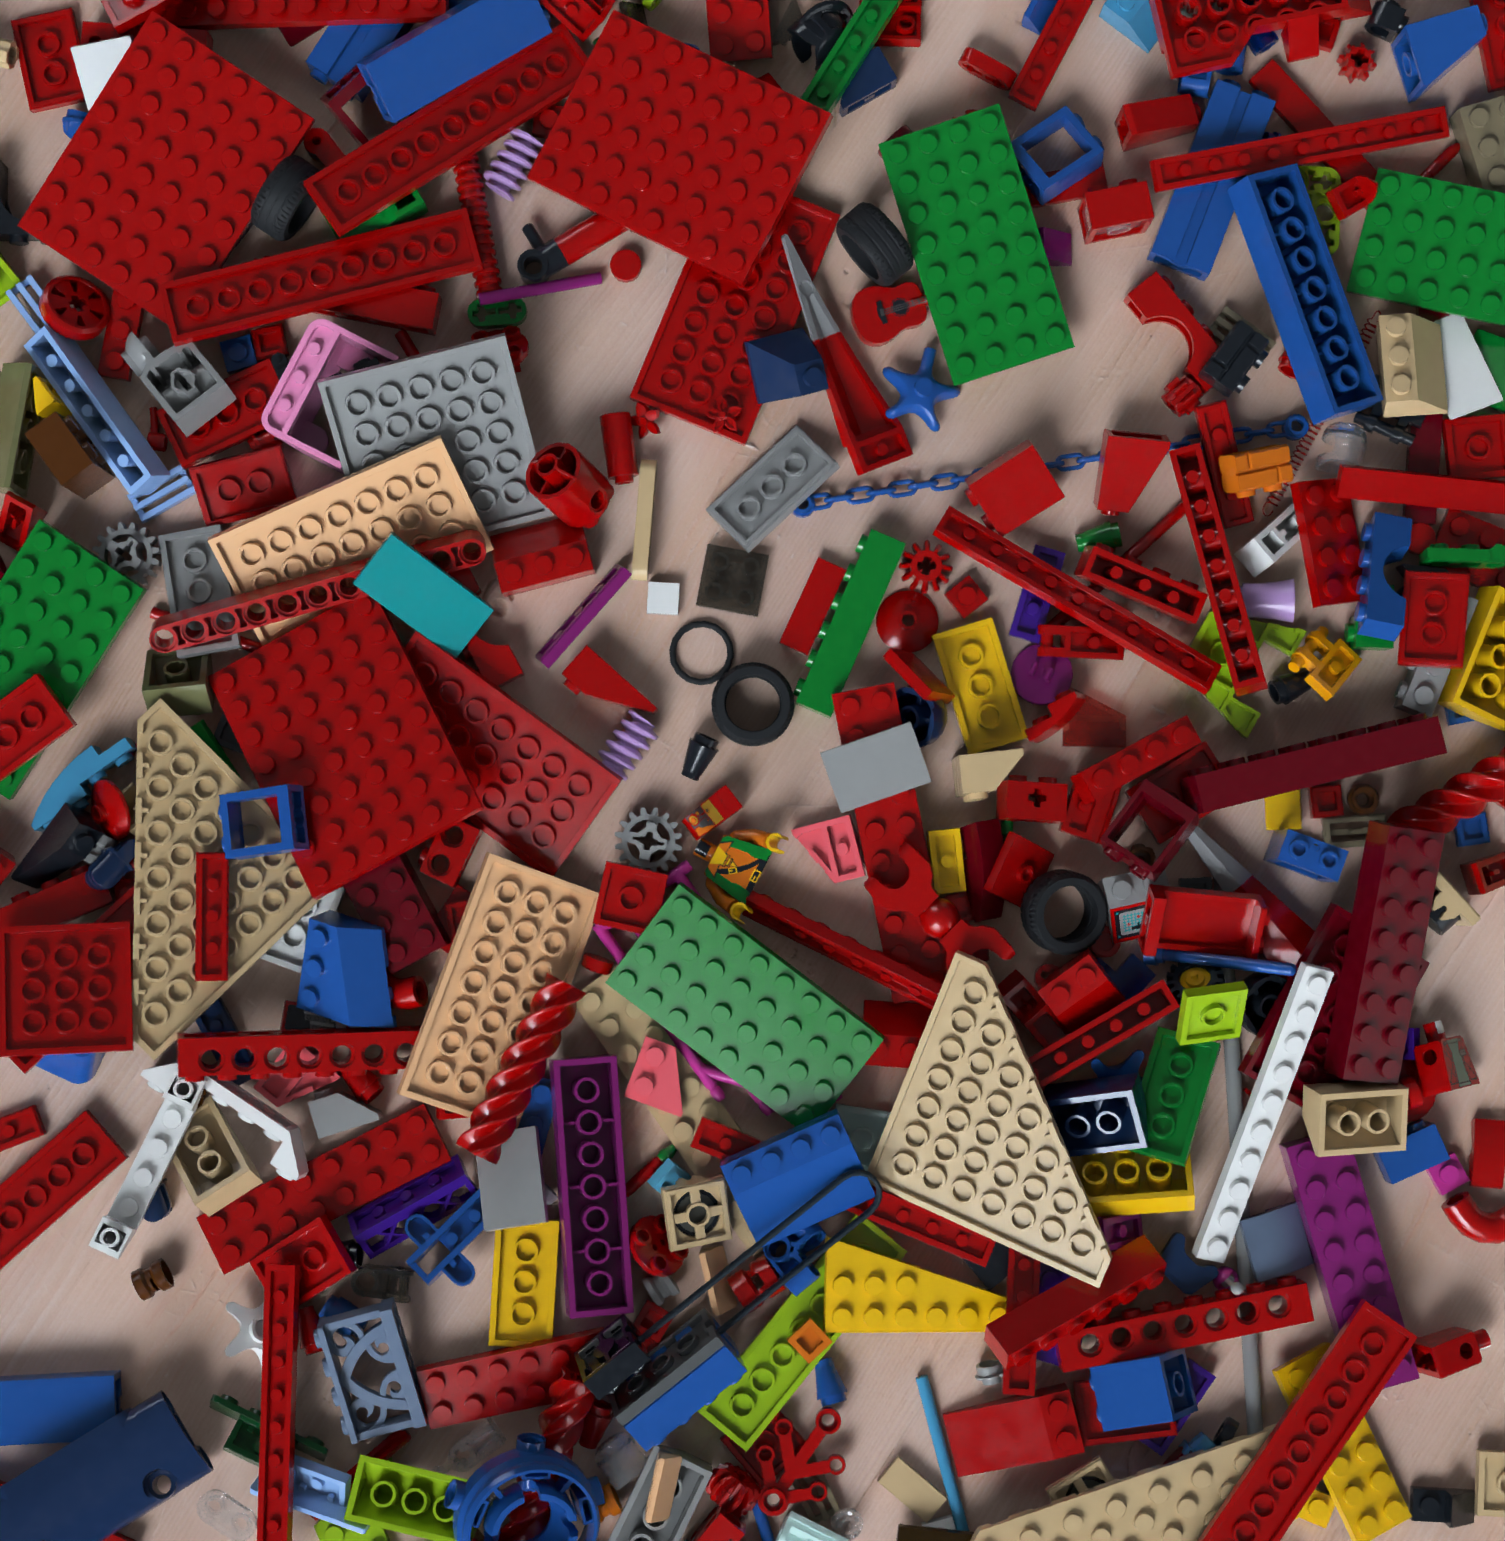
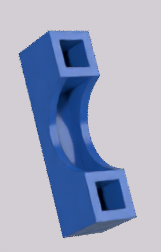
M1375 511L1370 522H1365L1363 525L1361 541H1365V548L1360 553L1358 566L1363 568L1356 587V594H1360V602L1357 603L1354 612V621L1358 622L1357 634L1395 642L1404 627L1406 598L1397 594L1389 586L1384 576L1383 567L1390 563L1400 562L1410 547L1411 518Z

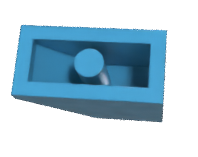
M1107 0L1104 3L1099 17L1146 53H1149L1158 41L1149 0Z

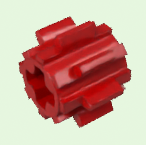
M1361 42L1358 47L1347 44L1344 48L1345 55H1339L1336 59V62L1341 67L1338 75H1345L1350 84L1356 78L1365 82L1369 77L1367 71H1373L1377 66L1374 59L1371 58L1375 51L1366 49L1364 42ZM1353 59H1357V60H1358L1357 63H1358V65H1359L1360 67H1356V66H1355V60H1353Z
M1184 375L1181 379L1175 377L1165 386V393L1161 396V399L1171 412L1181 417L1184 413L1189 416L1194 411L1193 407L1201 404L1199 399L1204 395L1199 386L1191 378Z

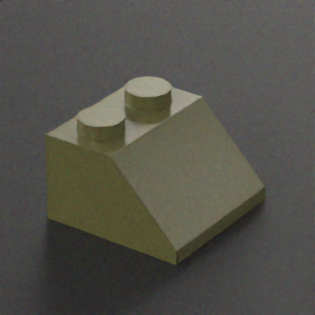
M147 650L142 684V694L147 710L161 698L178 716L213 713L215 693L208 679V676L213 674L211 654L179 659L176 651L160 653L156 650Z

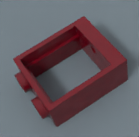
M355 65L320 100L353 139L362 146L369 140L341 108L366 85L358 66ZM413 112V113L409 114L408 116L402 118L401 120H399V121H398L397 123H395L394 125L398 124V123L401 122L402 120H404V119H406L407 117L411 116V115L414 114L415 112Z
M1145 779L1100 838L1104 849L1103 853L1114 862L1118 863L1121 860L1129 865V870L1138 878L1145 880L1147 877L1155 883L1198 826V812ZM1146 803L1181 825V828L1152 866L1117 843Z

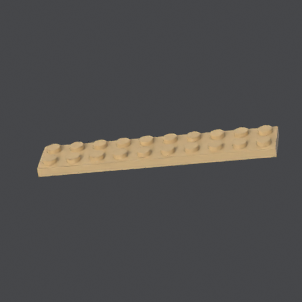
M618 964L612 968L611 974L616 969ZM611 974L601 975L581 990L587 994L576 1002V1008L609 1055L617 1056V1066L629 1082L646 1036L673 1046L676 1045L658 1022L605 983ZM676 1047L683 1107L682 1116L679 1117L646 1104L645 1106L694 1175L703 1176L704 1178L719 1175L724 1177L720 1168V1160L722 1159L690 1147L702 1116L741 1132L743 1131L723 1103L713 1099L710 1090L706 1089ZM725 1179L731 1227L746 1248L749 1249L756 1241ZM763 1247L757 1250L754 1254H752V1256L754 1257L759 1252H761L763 1250Z

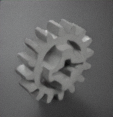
M118 522V530L116 531L109 526L106 527L108 536L105 538L98 535L97 538L102 544L100 547H92V550L97 552L99 558L107 563L108 551H110L112 558L111 566L125 575L128 571L138 570L137 574L128 577L135 582H140L142 585L147 586L148 581L146 577L148 575L157 577L156 572L152 570L153 567L162 566V562L155 559L156 555L161 554L160 548L153 547L158 539L155 536L147 538L150 530L145 527L141 528L138 532V524L131 522L128 529L122 522ZM132 536L129 537L127 541L119 543L116 542V540L121 537ZM145 547H146V551H147V560H146V562H145L144 559H143V553H142V551L144 550ZM125 551L132 556L130 562L122 556Z
M642 807L641 815L638 817L631 811L629 813L631 821L627 823L621 820L620 822L622 827L625 828L624 831L615 832V836L622 839V843L615 845V849H623L624 851L619 857L620 861L629 859L630 866L637 865L639 868H650L653 871H657V867L661 866L667 871L668 865L666 862L668 860L677 862L678 860L673 855L674 850L681 851L683 848L676 844V840L682 838L683 835L673 831L679 824L677 821L669 824L667 820L670 814L667 812L662 817H659L658 808L655 807L651 814H647L646 809ZM647 820L646 828L638 833L631 832V829L637 823ZM659 823L667 829L670 840L663 839L658 833ZM648 832L653 833V838L660 843H664V845H653L650 847V850H644L645 845L640 843L639 840H634V837H647ZM628 843L635 844L639 849V860L631 854ZM659 850L667 851L663 858L650 863L652 854Z

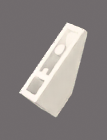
M1294 504L1289 505L1234 553L1254 578L1276 562L1300 540Z

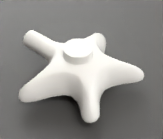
M235 1302L227 1303L226 1310L236 1318L240 1325V1331L226 1347L225 1355L232 1357L247 1349L254 1350L262 1368L264 1302L255 1309L243 1307Z

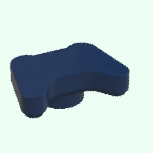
M1175 1232L1160 1253L1167 1263L1164 1274L1183 1293L1191 1295L1215 1279L1219 1271L1214 1265L1200 1266L1195 1264L1185 1253L1184 1235L1180 1232Z

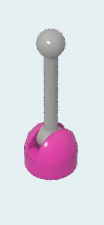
M1228 1266L1217 1268L1219 1271L1218 1276L1212 1280L1214 1286L1218 1290L1231 1288L1233 1294L1240 1295L1244 1287L1239 1282L1237 1272Z

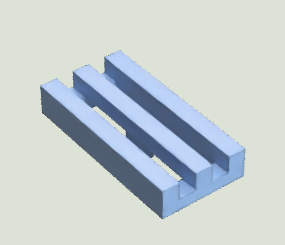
M30 274L25 277V280L18 282L14 288L7 290L5 293L36 334L41 328L16 296L18 293H21L44 325L48 326L41 315L39 305L26 289L31 285L39 297L43 292L38 282Z
M181 464L169 470L171 476L163 484L179 475L182 478L144 500L138 501L144 495L130 496V494H127L142 523L148 522L196 494L193 482ZM183 485H187L188 489L145 513L143 508Z

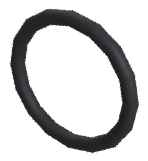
M708 621L691 622L680 628L672 638L669 649L670 663L676 674L686 682L696 685L712 684L718 681L731 668L734 658L733 643L727 632L717 624ZM705 627L716 631L722 636L727 646V659L719 673L710 678L698 679L689 676L680 668L676 659V648L678 641L684 633L693 628Z

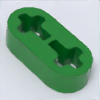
M477 299L469 305L467 315L474 327L485 330L521 325L526 320L528 311L522 299L482 306L479 305ZM510 304H515L517 309H522L521 312L516 313V318L514 319L510 318L508 313L500 314L499 311L509 310ZM479 307H484L486 312H495L493 315L485 316V321L480 322L479 318L474 316L475 313L479 312Z

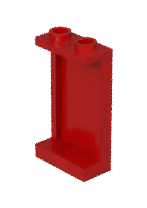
M1149 884L1138 943L1142 954L1145 956H1156L1157 948L1244 956L1257 959L1258 954H1262L1264 949L1262 933L1264 926H1268L1270 921V908L1266 906L1260 894Z

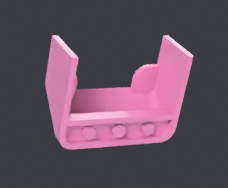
M314 320L308 325L262 413L261 421L263 427L270 434L301 453L344 474L340 461L325 454L329 444L327 433L321 427L312 423L323 403L317 380L339 373L340 369L349 372L354 369L353 365L364 358H370L371 360L377 358L386 363L398 360L400 357L329 320Z

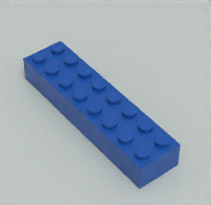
M1295 163L1248 175L1228 188L1230 200L1312 424L1316 425L1362 411L1384 400L1298 164Z

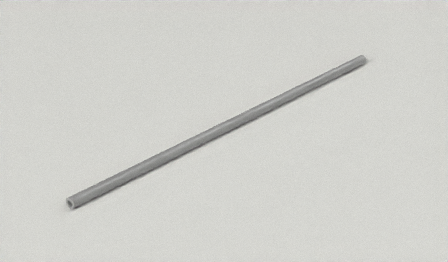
M1213 877L1214 890L1222 891ZM1221 968L1225 983L1236 982L1235 969ZM1239 1038L1223 1040L1230 1148L1244 1114L1241 1072L1237 1070L1241 1064ZM1249 1199L1241 1219L1250 1216ZM1238 1225L1235 1233L1237 1272L1239 1282L1243 1285L1244 1290H1246L1247 1284L1254 1283V1276L1240 1225ZM1250 1302L1240 1304V1317H1245L1251 1311ZM1257 1333L1241 1336L1247 1436L1263 1431Z

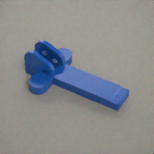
M480 1189L439 1229L427 1217L421 1214H414L406 1220L405 1232L419 1247L406 1260V1263L428 1286H431L443 1273L457 1286H467L474 1280V1266L461 1252L484 1230ZM440 1241L451 1253L427 1275L417 1263Z

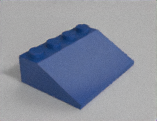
M837 1108L720 1160V1168L756 1242L837 1177L849 1170H864ZM854 1176L843 1181L764 1246L876 1197L868 1177Z

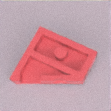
M851 814L791 830L792 835L801 842L816 863L820 864L834 883L866 876Z

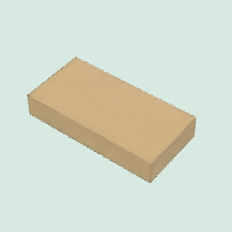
M898 1455L878 1478V1482L926 1523L947 1500V1496Z

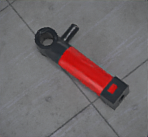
M595 213L544 243L534 225L528 223L522 228V231L533 249L524 251L517 261V268L521 279L525 284L548 281L550 276L628 231V229ZM532 262H538L542 265V269L537 274H529L526 272L527 265Z

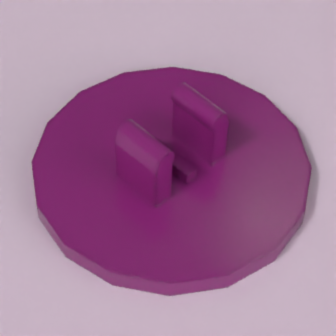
M1040 644L1032 645L1021 651L1015 658L1010 675L1014 689L1019 697L1031 704L1047 705L1056 701L1054 697L1057 694L1070 689L1073 679L1072 665L1068 658L1037 657V647H1040Z

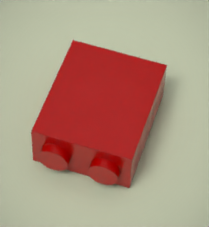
M1029 439L964 479L969 487L964 492L973 507L980 504L985 512L980 517L985 526L992 531L996 530L1002 537L1065 497Z

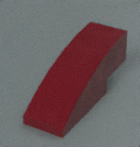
M997 818L974 822L960 828L967 859L963 860L966 891L975 923L1002 917L1004 899L983 889L1003 846V837L999 819Z

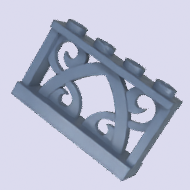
M394 1297L381 1300V1303L328 1317H320L317 1329L313 1330L314 1340L317 1348L323 1349L325 1356L322 1359L324 1373L327 1378H332L334 1385L331 1388L333 1402L336 1407H341L343 1414L340 1417L342 1431L344 1435L350 1436L351 1443L356 1444L361 1440L410 1427L416 1429L427 1426L428 1418L416 1369ZM381 1318L380 1322L366 1332L358 1324ZM345 1327L353 1330L359 1339L355 1342L352 1336L342 1334L347 1343L344 1346H339L335 1343L333 1334L337 1329ZM375 1341L377 1348L380 1343H386L389 1349L385 1353H380L371 1343ZM365 1350L377 1361L395 1364L396 1368L389 1371L383 1378L380 1392L368 1388L352 1376L355 1364ZM339 1357H346L343 1366H341ZM392 1381L398 1382L401 1388L399 1390L391 1388V1395L386 1394L387 1385ZM350 1393H352L353 1395H355L357 1398H355V1399L352 1401L351 1396H350ZM374 1405L380 1407V1416L375 1422L364 1423L357 1417V1409L360 1407L368 1410L367 1417L373 1413ZM387 1409L409 1410V1413L386 1418Z

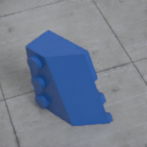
M328 910L309 918L296 1007L352 1027H397L396 1015H392L390 1002L393 999L392 987L388 986L386 972L389 960L384 928L333 910Z

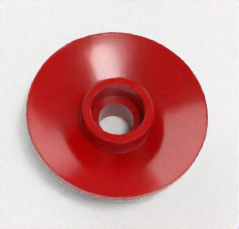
M900 591L890 595L881 604L876 617V627L881 640L889 648L910 653L927 647L932 642L931 636L937 633L939 624L938 613L933 603L926 596L915 591ZM905 615L912 616L914 619L913 625L905 626L902 623V618Z
M108 779L97 781L91 793V816L106 836L117 841L122 840L129 834L131 825L130 812L125 797L112 781Z

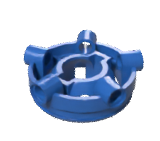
M522 1433L517 1436L516 1449L501 1453L484 1463L471 1475L467 1482L453 1479L447 1487L444 1506L447 1509L454 1510L453 1533L455 1541H470L472 1527L479 1528L485 1512L483 1524L484 1541H498L501 1525L507 1515L516 1507L525 1503L523 1492L536 1491L540 1500L549 1503L550 1518L545 1529L539 1535L525 1541H597L600 1527L598 1506L605 1504L600 1481L597 1476L586 1478L583 1471L570 1458L557 1451L545 1448L546 1438L537 1433ZM551 1474L560 1476L557 1482L551 1478ZM518 1476L523 1480L513 1483L503 1490L499 1488L505 1482ZM568 1489H569V1493H570V1497H571L572 1503H571V1501L569 1500L567 1494L565 1493V1491L568 1490ZM494 1492L496 1496L489 1505L488 1496ZM577 1515L583 1525H585L579 1539L578 1530L572 1523L577 1521Z

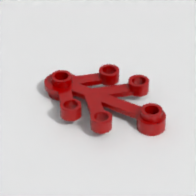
M823 1407L817 1412L815 1417L816 1426L796 1455L791 1436L793 1432L792 1421L787 1417H780L775 1421L774 1431L779 1436L785 1470L778 1482L776 1481L772 1463L775 1458L773 1446L763 1443L757 1447L756 1458L761 1464L764 1487L759 1492L760 1497L757 1502L760 1510L766 1515H781L786 1511L790 1503L807 1500L820 1502L826 1498L827 1486L820 1480L811 1482L810 1487L788 1490L795 1479L827 1473L839 1475L845 1470V1459L840 1454H832L827 1460L807 1463L825 1435L833 1434L840 1428L841 1417L835 1408ZM825 1414H831L834 1417V1421L832 1424L826 1425L822 1422V1417ZM779 1423H788L790 1429L786 1433L780 1432L777 1428ZM764 1448L769 1449L772 1453L768 1459H762L759 1455L760 1451ZM834 1459H839L842 1462V1466L838 1470L830 1467V1462ZM814 1486H821L824 1489V1493L821 1496H815L812 1493V1488ZM770 1494H777L780 1500L776 1504H770L767 1497Z

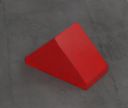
M8 491L5 494L0 516V541L19 551L38 520L45 518L47 511Z
M1505 851L1460 864L1469 895H1481L1505 886Z

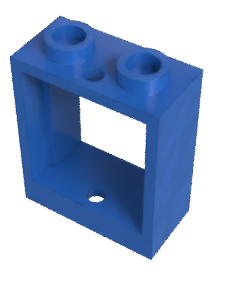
M1064 106L1011 141L1024 185L1041 205H1044L1102 166L1104 146L1101 140L1095 135L1092 136L1085 128L1082 118L1077 113L1073 114L1067 106ZM1064 127L1086 154L1049 178L1027 151Z
M285 784L219 795L220 805L218 807V814L222 820L223 837L221 844L225 852V859L243 860L309 850L303 786ZM277 796L281 842L245 848L240 802Z
M1283 829L1273 831L1263 860L1320 882H1338L1349 851L1296 831Z

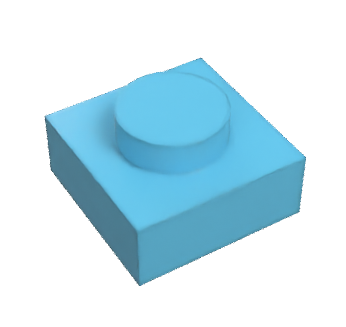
M667 1158L647 1182L656 1191L661 1193V1187L675 1185L679 1178L690 1180L691 1176L686 1170L670 1158Z

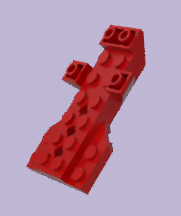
M1149 0L1161 54H1165L1170 79L1232 67L1252 35L1283 29L1281 38L1288 63L1315 58L1319 56V21L1339 17L1343 21L1368 16L1373 13L1370 0H1248L1254 1L1252 5H1247L1242 0ZM1213 3H1216L1220 8L1223 7L1222 11L1219 12L1213 9ZM1186 9L1188 14L1193 13L1192 17L1186 18V16L1181 14L1182 10Z

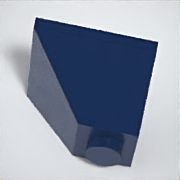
M803 328L744 342L758 404L804 396L829 389L823 359Z

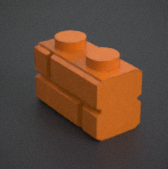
M1272 444L1221 455L1218 458L1220 472L1223 475L1221 477L1223 491L1225 493H1236L1237 498L1256 495L1255 489L1263 488L1264 492L1283 489L1282 483L1290 482L1294 479L1292 464L1289 462L1291 460L1290 450L1287 444Z

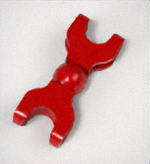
M904 842L899 847V856L909 868V878L905 885L900 888H891L876 877H870L864 882L865 889L885 910L910 912L916 919L919 917L920 925L926 934L933 938L941 939L939 942L947 952V971L957 950L972 956L974 952L980 949H989L1004 960H1010L1016 955L1013 946L996 928L987 925L973 926L965 921L964 918L960 920L959 910L955 904L948 899L938 898L940 894L934 889L932 883L934 876L932 864L909 843Z

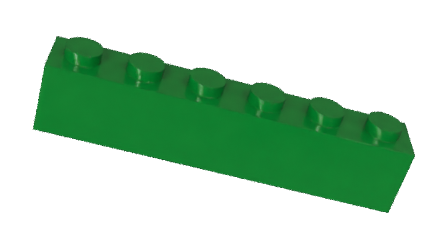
M871 529L869 536L862 534L855 550L860 553L856 565L849 564L843 578L844 581L848 582L844 593L837 591L830 609L835 610L832 621H824L818 638L823 639L818 651L812 649L805 666L811 668L806 680L799 678L793 695L798 697L797 705L829 719L831 718L834 711L831 694L842 692L906 543Z

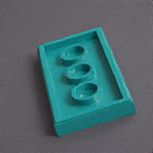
M393 532L389 534L353 580L355 586L431 642L455 657L461 653L494 611V607Z

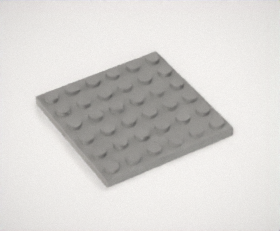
M505 333L317 380L345 477L441 435L487 532L552 516V512L529 492L526 485V471L530 461L536 455Z

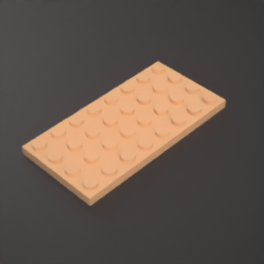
M441 435L208 537L207 540L235 595L372 557L391 532L395 533L409 545H415L473 529L483 535L486 553L494 550L491 539ZM469 542L463 547L469 553L476 552L480 548L474 542ZM438 551L432 557L436 561H444L449 557V554L444 551ZM346 577L341 580V584L345 587L355 586L353 584L354 578ZM314 586L310 589V592L316 596H322L327 592L322 586ZM283 595L279 598L283 604L287 605L296 601L292 595ZM258 603L249 606V609L254 613H261L265 610L264 606ZM334 606L253 629L261 645L264 646Z
M486 852L397 1093L471 1118L474 1108L486 1100L485 1090L488 1081L493 1075L501 1071L500 1062L504 1051L516 1042L515 1034L519 1023L523 1018L531 1014L530 1006L533 996L546 985V972L571 985L593 927L599 893ZM523 1112L516 1116L515 1129L519 1126Z

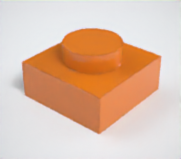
M811 1317L787 1338V1341L809 1364L832 1343L831 1338Z

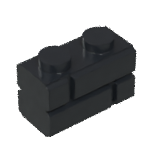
M1238 320L1199 372L1198 376L1226 397H1229L1233 391L1239 394L1250 380L1246 375L1250 368L1254 366L1258 369L1269 353L1264 349L1270 342L1242 320Z

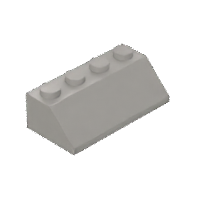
M663 1445L654 1446L608 1541H680L713 1474L712 1464L683 1450ZM663 1451L682 1456L670 1517L664 1521L647 1523L645 1520V1509L657 1454Z

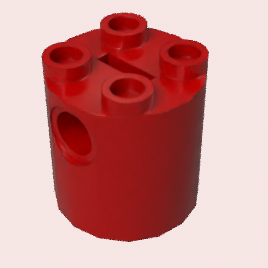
M557 442L547 445L537 452L530 461L526 471V485L529 492L570 527L579 528L584 526L592 528L596 526L614 495V488L609 483L607 477L569 443Z

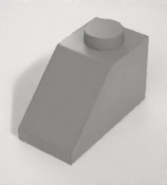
M333 1088L314 1093L315 1099L307 1102L318 1139L383 1118L382 1111L369 1104L366 1105L363 1101H358L356 1097L344 1091L334 1093Z

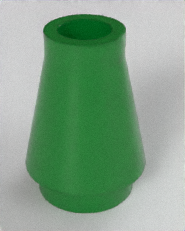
M1107 521L1085 532L1075 534L1079 553L1083 552L1085 546H1095L1097 542L1113 548L1114 551H1116L1115 548L1123 546L1118 522L1110 523V521Z

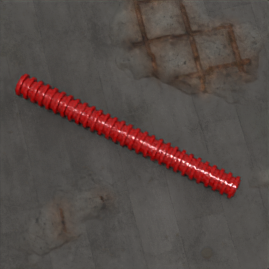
M473 154L453 168V172L457 175L455 183L459 184L456 188L457 193L461 194L458 200L459 203L463 204L460 206V209L467 208L483 270L472 273L473 278L476 279L474 287L478 289L476 292V297L478 298V293L503 289V287L499 286L502 283L501 278L498 277L500 269L496 268L499 263L498 259L494 258L497 252L496 249L492 248L495 245L494 240L491 239L493 231L489 230L492 225L491 221L487 220L490 214L489 211L485 210L488 208V204L484 201L486 193L482 192L485 188L484 183L480 182L483 176L478 172L481 170L480 164L477 163L479 156L478 154Z

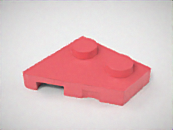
M646 1036L624 1096L681 1117L683 1107L676 1046Z
M305 1047L300 1053V1058L304 1061H310L316 1057V1054L308 1047ZM284 1050L274 1062H279L283 1059L285 1055ZM337 1071L331 1077H317L315 1072L302 1073L300 1078H284L283 1073L270 1074L268 1079H259L253 1088L276 1107H280L339 1080L342 1075Z

